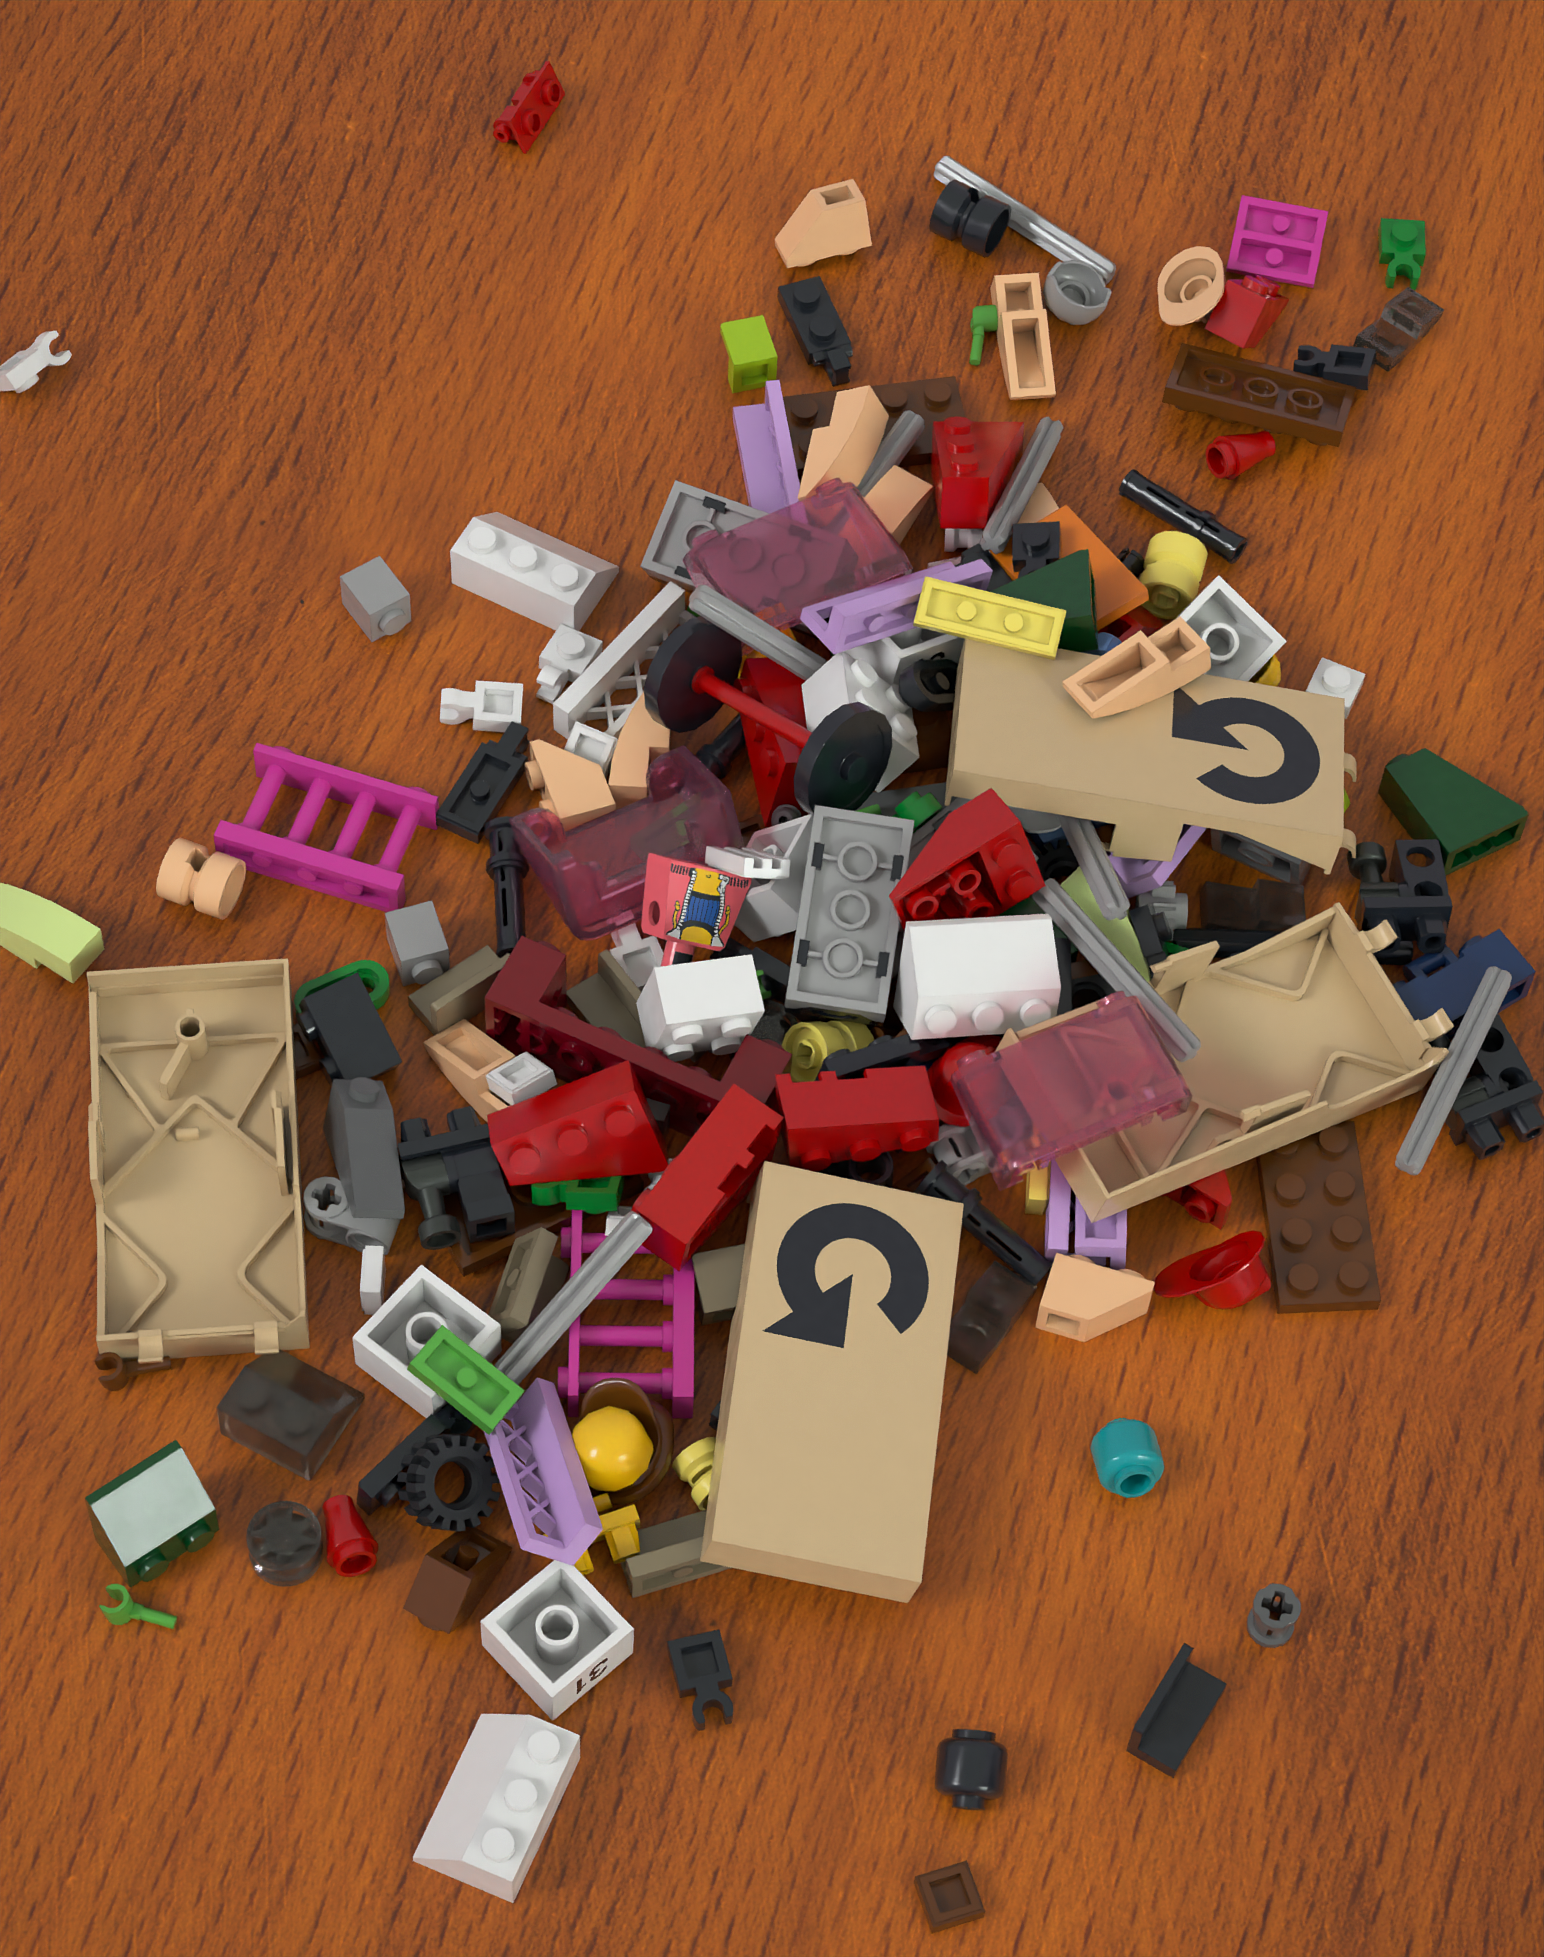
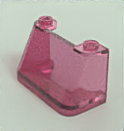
M840 478L832 479L815 489L816 495L719 535L717 530L714 529L697 536L691 541L694 548L682 559L696 588L701 584L707 585L780 632L802 623L800 616L804 607L911 574L913 567L905 551L854 483H842ZM741 641L742 656L754 650Z
M684 745L660 755L649 765L646 773L648 797L587 823L564 831L559 817L546 808L531 809L509 819L517 844L569 931L580 940H595L642 920L646 866L649 853L708 866L705 863L706 846H716L723 849L724 847H735L741 850L742 847L745 848L730 790Z
M1124 991L1115 992L1099 1000L1096 1003L1098 1007L1096 1010L989 1055H986L984 1050H978L962 1057L956 1062L959 1069L953 1072L950 1082L999 1191L1023 1182L1022 1175L1035 1168L1033 1162H1035L1038 1170L1048 1167L1049 1161L1139 1123L1141 1127L1151 1123L1155 1112L1164 1122L1187 1111L1193 1095L1137 995L1126 997Z

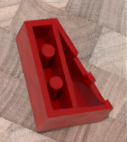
M958 416L946 418L944 421H933L931 477L940 529H984L1022 457L1024 422H977Z
M768 657L745 658L740 678L735 679L733 687L807 729L801 686L805 680ZM740 713L765 827L772 826V814L778 806L783 804L796 807L802 814V817L809 815L808 812L800 807L794 795V774L799 755L803 749Z
M629 1060L487 1115L491 1147L510 1186L664 1172L670 1163L665 1139Z
M908 1066L865 1069L863 1072L864 1078L842 1080L837 1079L836 1071H822L818 1074L819 1081L792 1082L790 1073L775 1074L777 1113L784 1117L780 1131L788 1165L817 1172L826 1169L831 1163L849 1159L856 1162H865L875 1159L883 1152L897 1149L909 1152L918 1151L929 1146L931 1142L939 1141V1117L926 1067Z
M733 1084L680 1154L668 1164L662 1177L653 1189L647 1188L635 1201L631 1211L640 1214L653 1228L652 1233L641 1245L680 1271L748 1196L764 1161H772L784 1117L736 1084Z

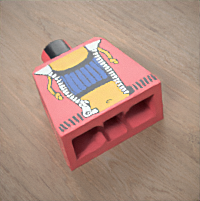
M649 853L646 866L641 928L643 933L667 940L661 966L691 963L696 946L715 951L724 949L752 878H744L707 865Z

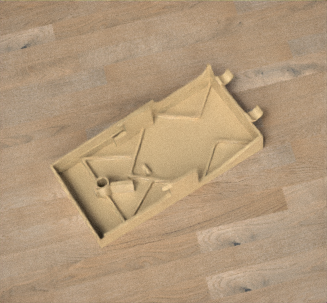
M288 958L87 972L92 1103L88 1105L90 1182L96 1202V1342L99 1354L113 1352L119 1355L123 1362L138 1361L139 1364L163 1362L164 1356H169L171 1359L255 1352V1355L279 1354L281 1350L310 1348L292 987Z

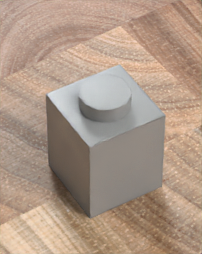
M381 556L340 576L342 604L371 642L385 635H393L399 632L406 624L412 621L410 594Z
M433 901L385 913L386 936L403 986L414 983L428 984L450 969L449 948Z

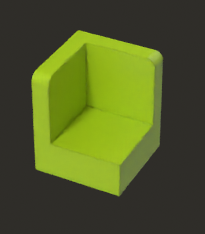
M760 315L722 323L720 333L729 356L728 381L732 393L762 388L766 386V381L776 380L778 356L764 316Z

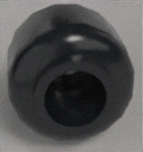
M953 1729L952 1737L946 1738L938 1744L935 1788L939 1793L953 1797L952 1808L982 1811L985 1809V1800H995L1004 1794L1008 1752L1004 1745L995 1741L996 1733L981 1730Z

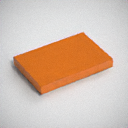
M1067 505L1038 521H1060L1061 558L1079 550H1089L1096 587L1098 631L1149 600L1148 589ZM1011 537L1004 551L994 554L990 550V554L1013 581L1018 579L1019 572H1014L1013 537Z

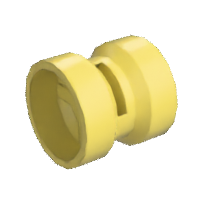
M707 1437L691 1444L675 1458L672 1464L680 1480L689 1482L692 1487L691 1497L702 1511L707 1510L716 1443L715 1437Z

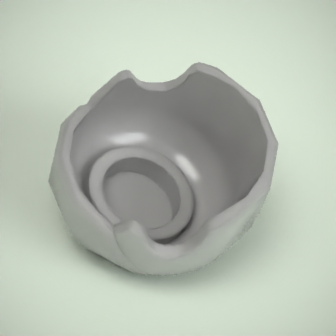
M1076 260L1057 262L1048 273L1043 287L1047 308L1059 320L1071 325H1084L1097 319L1107 307L1112 293L1111 289L1105 287L1102 276L1091 265Z

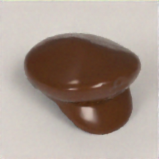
M625 1378L602 1379L591 1386L585 1394L581 1406L580 1421L588 1413L607 1406L629 1410L641 1422L651 1439L653 1453L647 1470L633 1484L615 1492L599 1491L589 1486L592 1498L608 1493L611 1505L630 1504L641 1500L654 1491L668 1472L674 1449V1424L668 1410L659 1402L649 1399L643 1389L636 1383Z

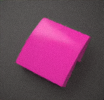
M1242 195L1226 272L1252 277L1259 275L1273 281L1313 288L1328 211Z

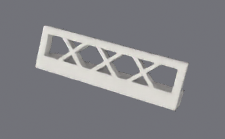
M670 581L553 703L554 731L569 739L575 721L584 724L587 720L607 719L608 729L604 733L619 738L633 706L644 692L642 687L645 686L647 675H640L639 665L645 659L655 657L660 647L658 645L667 639L668 634L678 624L682 625L689 619L696 617L685 610L684 589ZM636 688L637 698L632 704L611 706L610 696L615 690Z

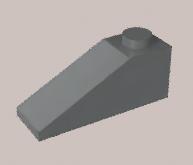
M357 1077L352 1080L333 1079L323 1131L353 1218L403 1219L405 1206L394 1114L383 1081L365 1077Z

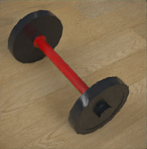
M702 616L691 618L674 629L659 647L649 666L645 681V708L655 722L678 733L696 730L712 719L719 709L726 704L803 749L799 755L794 774V795L804 811L814 816L815 805L855 811L863 805L879 784L887 768L892 750V727L884 714L861 702L849 703L840 706L827 715L816 729L811 732L733 687L735 679L738 678L742 663V647L739 639Z

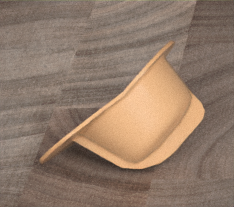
M1203 246L1185 249L1175 255L1163 267L1158 278L1157 287L1159 314L1163 322L1175 326L1200 321L1203 323L1208 322L1215 306L1223 296L1224 287L1227 283L1224 277L1222 260L1216 251L1210 247Z

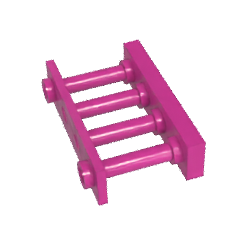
M256 743L253 750L256 777L263 779L242 823L233 824L220 820L213 835L216 852L219 851L243 860L246 863V870L377 910L390 912L403 908L406 901L404 875L397 873V870L417 825L437 830L436 813L439 810L438 797L419 787L407 788L296 755L285 747H270ZM281 784L308 792L288 837L283 838L260 832ZM326 798L353 805L334 849L328 852L305 845ZM372 811L398 819L379 864L375 865L351 859Z
M572 1210V1227L561 1228V1258H571L570 1278L582 1266V1253H593L607 1237L605 1233H582V1210ZM641 1245L633 1254L653 1253ZM692 1258L680 1271L673 1268V1275L663 1274V1280L611 1279L594 1299L663 1300V1305H673V1321H663V1326L580 1325V1314L569 1326L568 1367H558V1397L568 1398V1417H578L579 1393H587L591 1386L602 1379L625 1378L640 1386L646 1394H662V1399H672V1418L693 1419L694 1268ZM580 1346L662 1347V1352H673L672 1368H662V1373L579 1372Z

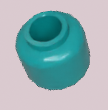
M1114 1419L1102 1427L1093 1437L1090 1446L1100 1484L1107 1491L1126 1498H1135L1148 1493L1162 1477L1165 1467L1155 1431L1147 1423L1136 1419Z

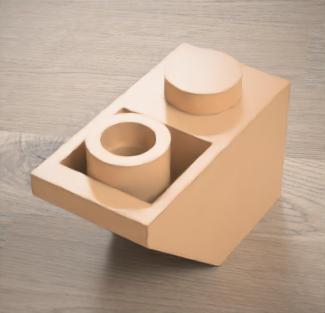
M854 179L810 190L774 239L775 246L787 268L808 266L820 259L835 255H849L858 249L872 246L866 201Z
M540 739L531 741L530 761L524 763L526 778L531 790L539 789L543 799L539 801L543 823L546 829L554 827L560 845L615 830V802L601 766Z
M1056 1253L1039 1306L1035 1328L1086 1342L1146 1314L1155 1282L1145 1279L1141 1274L1132 1270H1113L1097 1265L1091 1259L1082 1255L1066 1256Z

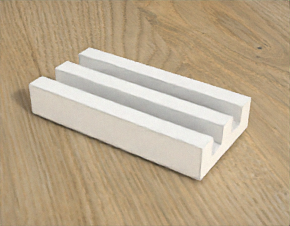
M706 846L705 863L710 867L744 878L786 879L790 875V859L753 848L742 847L741 850L735 847H724L723 849L716 846Z

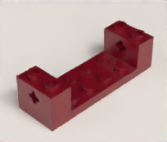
M521 936L484 997L486 1035L516 1057L524 1052L530 1053L551 1068L556 1078L567 1083L629 1060L645 1097L669 1104L670 1128L691 1138L733 1084H736L777 1112L775 1074L790 1073L791 1076L792 1054L787 1052L777 1042L769 1039L759 1040L747 1034L721 1081H718L702 1068L695 1066L688 1068L670 1060L662 1051L654 1047H641L629 1042L611 1028L604 1026L597 1028L579 1020L574 1013L565 1009L567 1005L566 955L546 941L536 942Z

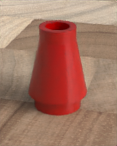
M1265 430L1257 433L1218 436L1206 448V462L1209 470L1215 477L1233 480L1265 458L1273 456L1276 451V445L1273 436Z
M337 1495L329 1498L322 1506L325 1516L327 1562L331 1567L335 1568L340 1576L355 1577L362 1575L375 1566L377 1562L376 1554L379 1549L378 1543L356 1510L353 1499L350 1496Z

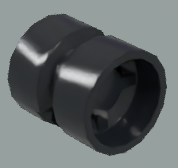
M953 179L944 188L934 206L929 229L931 232L951 242L956 238H961L964 248L985 258L994 252L1003 238L1009 224L1012 209L1009 204L990 195H985L980 199L977 189L957 179Z

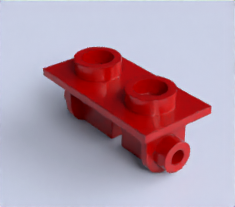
M546 61L540 71L535 70L524 76L522 84L511 99L514 106H506L500 117L493 123V136L502 143H506L508 140H516L523 154H527L565 96V92L550 61Z

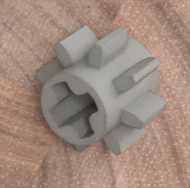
M1165 881L1159 888L1136 895L1135 908L1148 904L1154 906L1156 914L1164 912L1173 938V929H1186L1188 897L1187 893H1175L1176 885H1174L1173 881Z

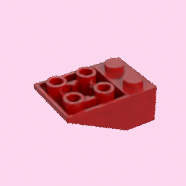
M990 788L948 814L889 894V898L905 932L906 922L996 917L1046 885L1021 821L997 793Z

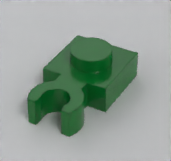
M1381 218L1378 228L1379 264H1389L1385 276V284L1387 288H1393L1396 276L1403 275L1410 280V290H1416L1421 275L1420 266H1423L1426 256L1425 221Z
M624 1175L535 1183L531 1186L532 1203L548 1206L559 1202H566L567 1210H583L590 1214L617 1211L625 1185Z

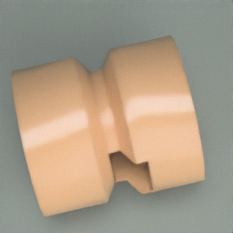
M180 837L169 847L160 866L156 884L157 895L183 906L193 901L197 911L224 920L232 912L242 891L246 875V863L241 859L219 851L209 856L208 848Z

